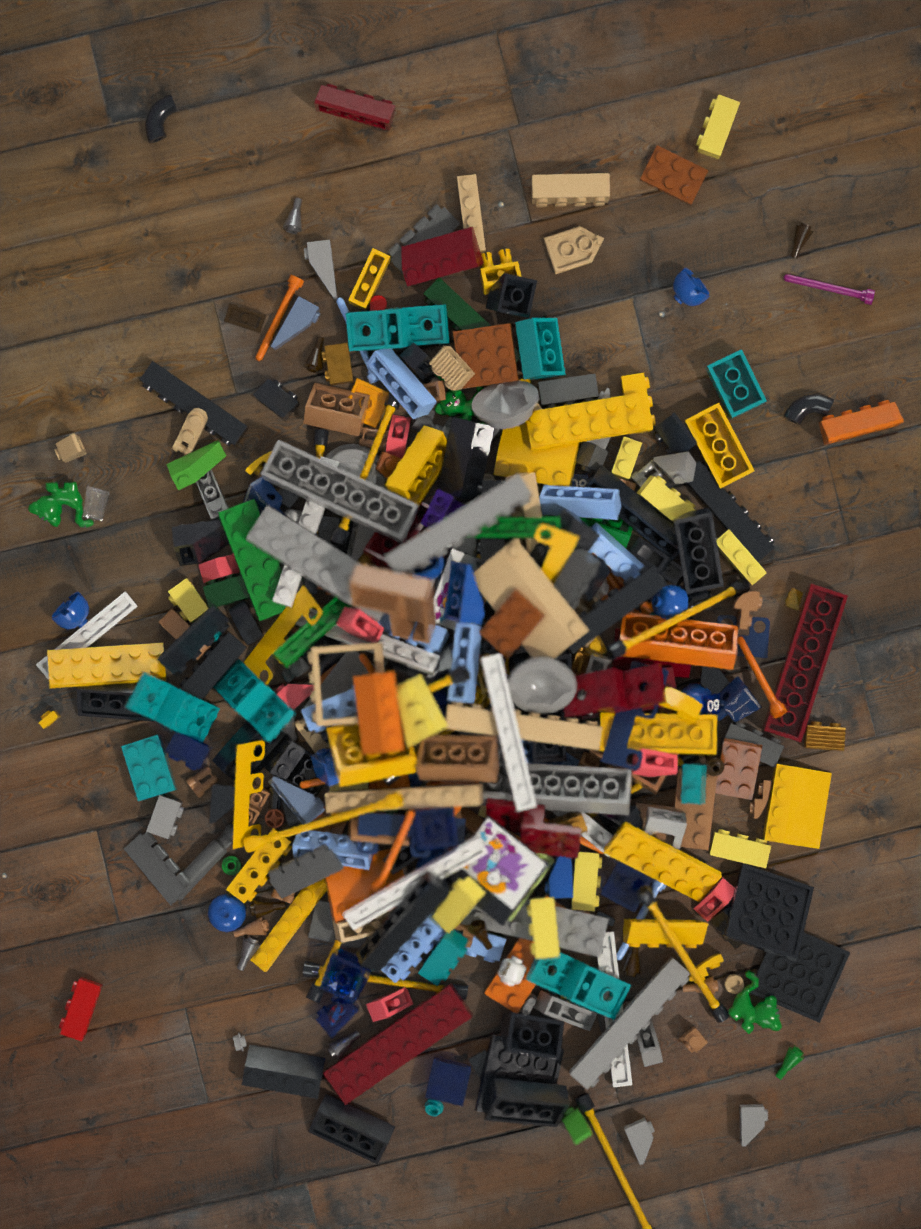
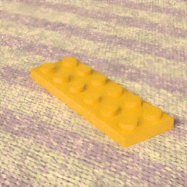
M639 393L533 411L531 417L526 421L531 451L646 430Z
M163 643L47 650L50 688L138 683L144 672L166 681L165 667L157 660L164 652Z
M600 712V727H602L600 752L605 750L616 713ZM656 714L654 719L636 716L627 748L638 751L643 748L670 754L716 755L717 715H698L696 721L677 716V714Z
M626 822L603 848L605 854L698 902L706 896L722 877L720 871Z

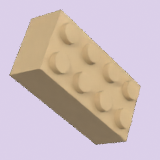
M609 173L532 175V204H536V207H547V204H555L556 207L574 204V206L581 207L586 206V203H593V206H604L610 198Z

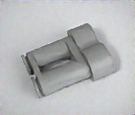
M651 460L640 471H635L630 477L641 488L647 480L645 475L652 469L656 472L651 476L657 477L658 475L662 477L664 473L655 467L657 465Z
M530 993L520 1009L521 1014L529 1015L531 1013V1009L537 1000L535 994Z

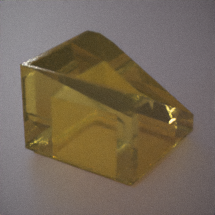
M795 588L789 589L784 607L799 611L803 592Z

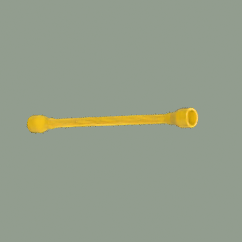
M400 792L392 793L384 799L364 807L362 806L270 835H253L244 838V847L248 853L269 844V842L363 815L374 810L403 807V797Z

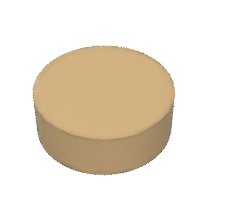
M731 974L726 977L724 986L729 993L737 994L743 990L744 981L739 975Z

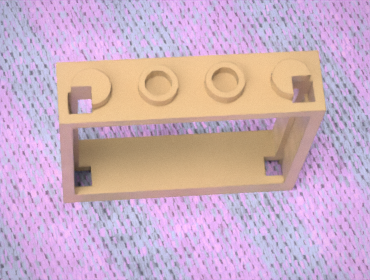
M383 643L311 648L312 652H308L309 664H313V672H310V682L314 683L315 690L311 691L312 703H316V711H313V722H317V726L359 723L358 717L323 720L318 654L374 649L376 674L385 673Z

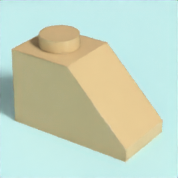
M75 433L56 443V455L59 460L62 459L65 463L86 455L82 441Z

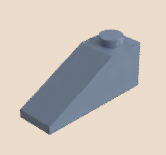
M298 296L271 348L277 350L309 328L312 323H316L321 314L319 313V307Z
M276 777L269 781V784L302 825L310 823L325 811L323 808L324 804L318 797L315 798L314 795Z

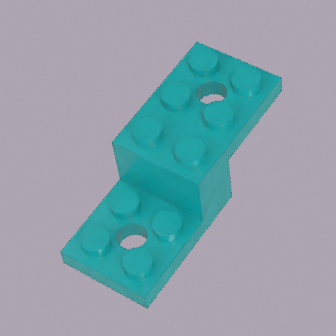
M446 304L346 313L349 351L404 348L410 346L413 342L416 345L449 343ZM426 320L432 322L433 327L431 330L425 328L424 323ZM365 325L370 327L371 333L369 336L363 333Z
M240 659L234 663L214 686L215 690L230 706L249 721L269 742L278 735L283 726L295 714L275 691L259 679Z
M145 672L142 674L126 706L132 711L149 717L174 731L200 742H203L208 735L220 710L219 707Z
M561 952L560 958L540 960L535 958L526 977V980L555 992L576 1004L613 1020L616 1019L631 987L630 984ZM550 965H553V966H554L553 971L548 974V973H547L548 967H549ZM609 991V997L604 1000V993Z

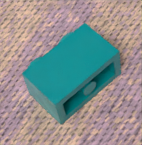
M683 764L681 803L705 804L707 765Z

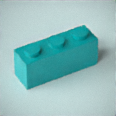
M454 929L450 933L446 932L426 959L418 974L438 986L441 980L445 982L451 973L449 969L454 970L460 961L457 958H462L468 950L465 946L469 939Z

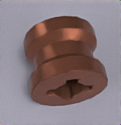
M271 809L265 815V822L271 828H278L285 821V815L280 809Z

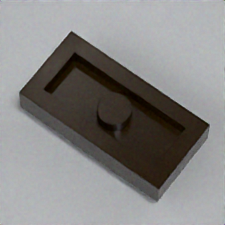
M229 303L224 322L261 334L267 315Z

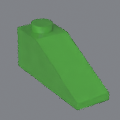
M219 440L166 465L177 489L180 490L197 482L224 459L226 454Z
M572 1106L569 1107L562 1121L577 1145L592 1135V1131L577 1106L574 1108Z

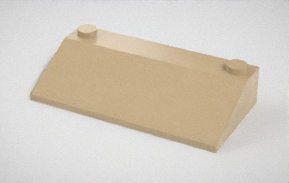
M517 539L509 543L473 573L479 591L496 612L514 591L518 589L546 615L522 643V646L532 658L549 657L554 659L589 631Z

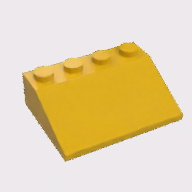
M526 422L516 427L503 429L494 475L508 477L519 473L535 472L537 483L572 486L579 443L531 451Z
M399 714L403 750L363 755L359 723L326 728L340 787L416 772L415 752L412 745L407 747L401 714Z
M776 764L773 770L762 839L819 849L832 773Z

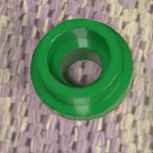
M229 856L223 860L222 869L227 875H235L241 869V862L237 857ZM233 862L235 868L229 869L228 863Z

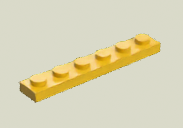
M325 878L300 891L250 959L264 972L269 970L327 891Z

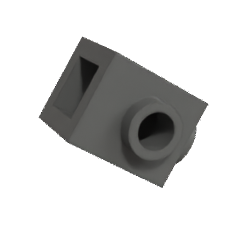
M583 442L577 455L576 463L581 466V470L591 473L603 465L608 451L597 445Z

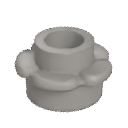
M240 1033L233 1036L236 1051L242 1050L243 1052V1047H247L245 1036H240Z

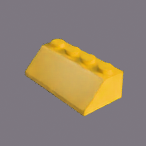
M719 403L685 420L720 489L754 472Z
M425 425L422 427L420 432L416 434L411 446L407 448L402 460L398 462L393 474L387 479L385 485L389 492L417 504L418 507L420 506L441 473L447 444L443 431Z
M624 919L623 942L629 944L628 947H640V944H647V947H659V944H666V947L674 948L656 919ZM665 919L680 944H685L686 948H697V945H703L708 923L701 920Z

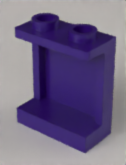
M437 489L420 524L430 529L443 521L445 517L451 516L467 505L455 500L452 495Z

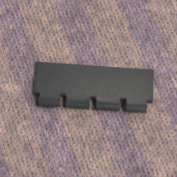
M436 204L427 213L431 220L429 221L423 216L413 226L418 233L415 234L410 229L400 239V242L406 246L448 234L460 223L445 207L441 209ZM396 242L387 253L392 257L390 261L403 274L401 246Z
M146 832L144 835L140 833L124 850L170 905H173L188 891L186 887L191 884V881L184 872H180L176 876L181 869L172 858L167 859L169 855L160 844L153 848L157 840L151 833Z
M324 844L313 849V852L309 851L297 859L295 858L282 866L268 872L270 876L269 881L282 899L344 869V866L332 849L329 850L327 845Z

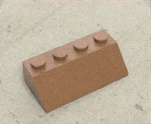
M431 735L420 741L416 770L420 781H497L499 768L498 736Z

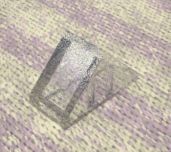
M87 486L83 516L102 521L109 492Z

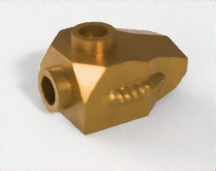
M584 646L575 653H572L568 647L567 649L571 653L572 673L574 676L584 674L589 664L590 653L586 651Z

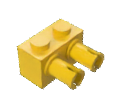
M503 249L498 252L501 265L496 266L493 264L490 252H487L486 257L485 253L481 254L484 264H482L483 268H480V280L484 295L489 294L490 288L503 273L522 277L518 261L512 262L510 249H505V254Z

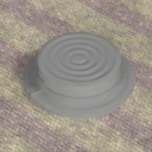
M519 380L492 384L482 389L474 397L472 409L474 414L484 420L490 427L497 429L512 428L521 425L531 417L533 408L538 403L539 394L535 386L525 381Z
M346 444L333 449L325 458L339 461L338 468L360 477L370 449L358 444ZM376 454L366 481L384 489L386 479L375 470L379 460V456Z
M535 657L525 661L512 672L508 680L511 700L519 708L531 713L546 714L558 711L570 703L576 692V680L571 670L557 660L549 657Z

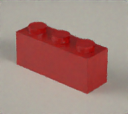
M82 977L78 981H74L71 992H74L72 1000L68 999L65 1010L68 1011L66 1018L62 1017L59 1024L61 1035L79 1041L85 1039L103 984Z

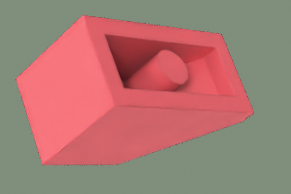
M392 415L386 453L401 459L404 457L411 424L410 417Z
M344 608L337 622V625L347 633L369 643H378L385 629L360 609Z
M282 684L275 690L277 695L293 711L311 695V691H315L314 685L287 684L286 686Z
M642 748L639 750L643 753L640 767L638 770H632V774L647 777L673 775L677 773V755ZM636 754L632 756V765L638 762Z
M722 878L694 907V910L708 922L730 902L735 888Z
M403 987L367 1003L366 1006L372 1021L375 1022L413 1005V1001L408 989Z

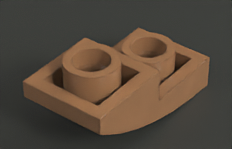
M762 780V784H758V795H761V799L753 798V802L749 803V814H752V818L758 819L764 810L771 789V780Z
M253 783L254 789H258L260 787L259 785ZM265 788L261 792L250 794L248 826L255 824L270 795V791Z

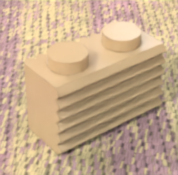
M444 346L429 362L432 366V371L444 379L446 387L454 391L462 389L475 375L474 371L451 346Z

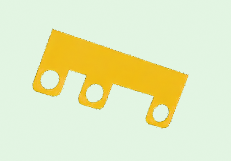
M542 524L538 527L535 539L551 545V548L541 571L554 585L573 552L579 537ZM543 529H548L552 532V537L549 540H544L540 537V532Z
M304 585L296 594L292 608L286 607L243 662L259 679L261 671L266 670L269 677L264 683L267 685L273 678V673L265 662L272 653L286 642L284 637L303 614L308 623L314 625L322 615L321 608ZM312 607H315L318 615L312 620L309 618L308 612Z
M263 740L237 745L233 849L244 847V838L250 837L253 829H257L259 832L258 836H261V825L248 826L250 794L261 792L263 789V773L251 774V762L264 758L265 742ZM257 745L262 746V753L259 757L254 755V749ZM256 777H259L261 780L258 789H254L252 785Z

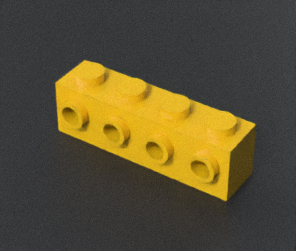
M273 828L268 835L280 831H278L276 828ZM286 837L269 842V844L256 850L226 890L243 903L247 900L251 902L257 894L255 889L259 885L263 886L269 879L266 876L268 872L278 867L281 863L278 859L282 854L286 856L292 849V846H290L292 841Z

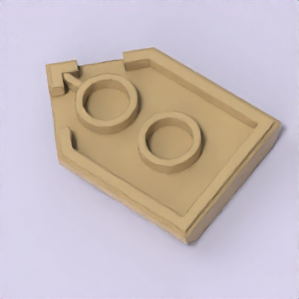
M581 226L544 238L555 274L592 263L604 240L603 237Z

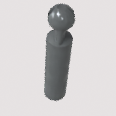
M234 822L228 823L217 839H213L183 871L191 881V884L186 887L188 891L179 898L180 901L227 853V848L233 843Z

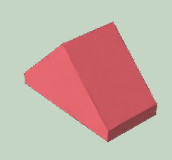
M233 554L215 558L198 565L203 583L240 573Z

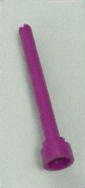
M785 274L783 277L786 282L859 298L861 301H864V304L872 305L875 290L872 289L859 291L790 274Z

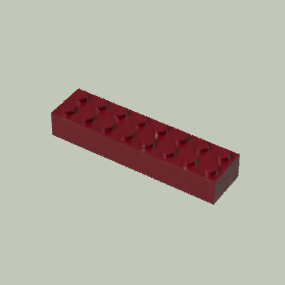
M814 584L808 585L774 691L777 701L784 704L787 712L781 717L773 718L769 706L762 728L763 731L797 742L802 741L848 595Z
M449 983L325 1069L323 1074L346 1105L471 1019L473 1013L458 994L453 984Z

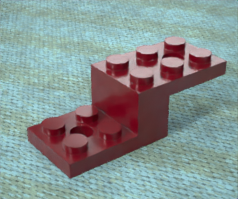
M654 664L626 671L610 668L574 676L576 692L570 703L564 707L565 717L571 718L599 711L614 714L666 703L661 664ZM643 682L648 683V689L645 692L641 691V684ZM581 690H585L586 696L583 700H580L578 698V694Z
M487 798L486 818L488 816L492 817L508 831L522 833L521 842L535 853L578 858L581 828L544 823L545 805L536 804V807L517 811L515 801Z

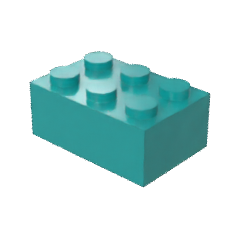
M531 318L515 322L523 378L550 379L566 375L557 318Z
M742 349L705 368L730 420L767 401Z
M160 734L121 746L138 801L177 789Z

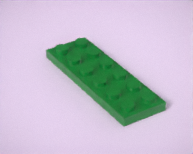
M252 499L218 512L258 620L261 621L282 613L287 606L273 602L282 574L280 565L276 559L246 541L247 536L261 516L255 500Z

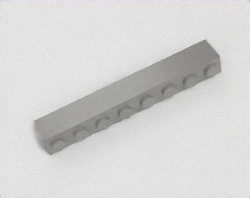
M671 956L569 1070L570 1075L586 1089L589 1087L593 1088L600 1079L598 1077L602 1072L607 1073L612 1067L611 1062L615 1058L619 1059L624 1054L625 1046L628 1043L632 1044L638 1038L637 1033L641 1028L645 1030L651 1023L649 1019L654 1014L657 1016L663 1010L664 1006L662 1005L665 1001H670L677 993L675 990L680 985L684 986L688 982L690 973Z

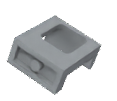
M648 807L646 812L647 820L643 832L651 836L654 832L674 835L672 847L679 850L687 825L686 813Z

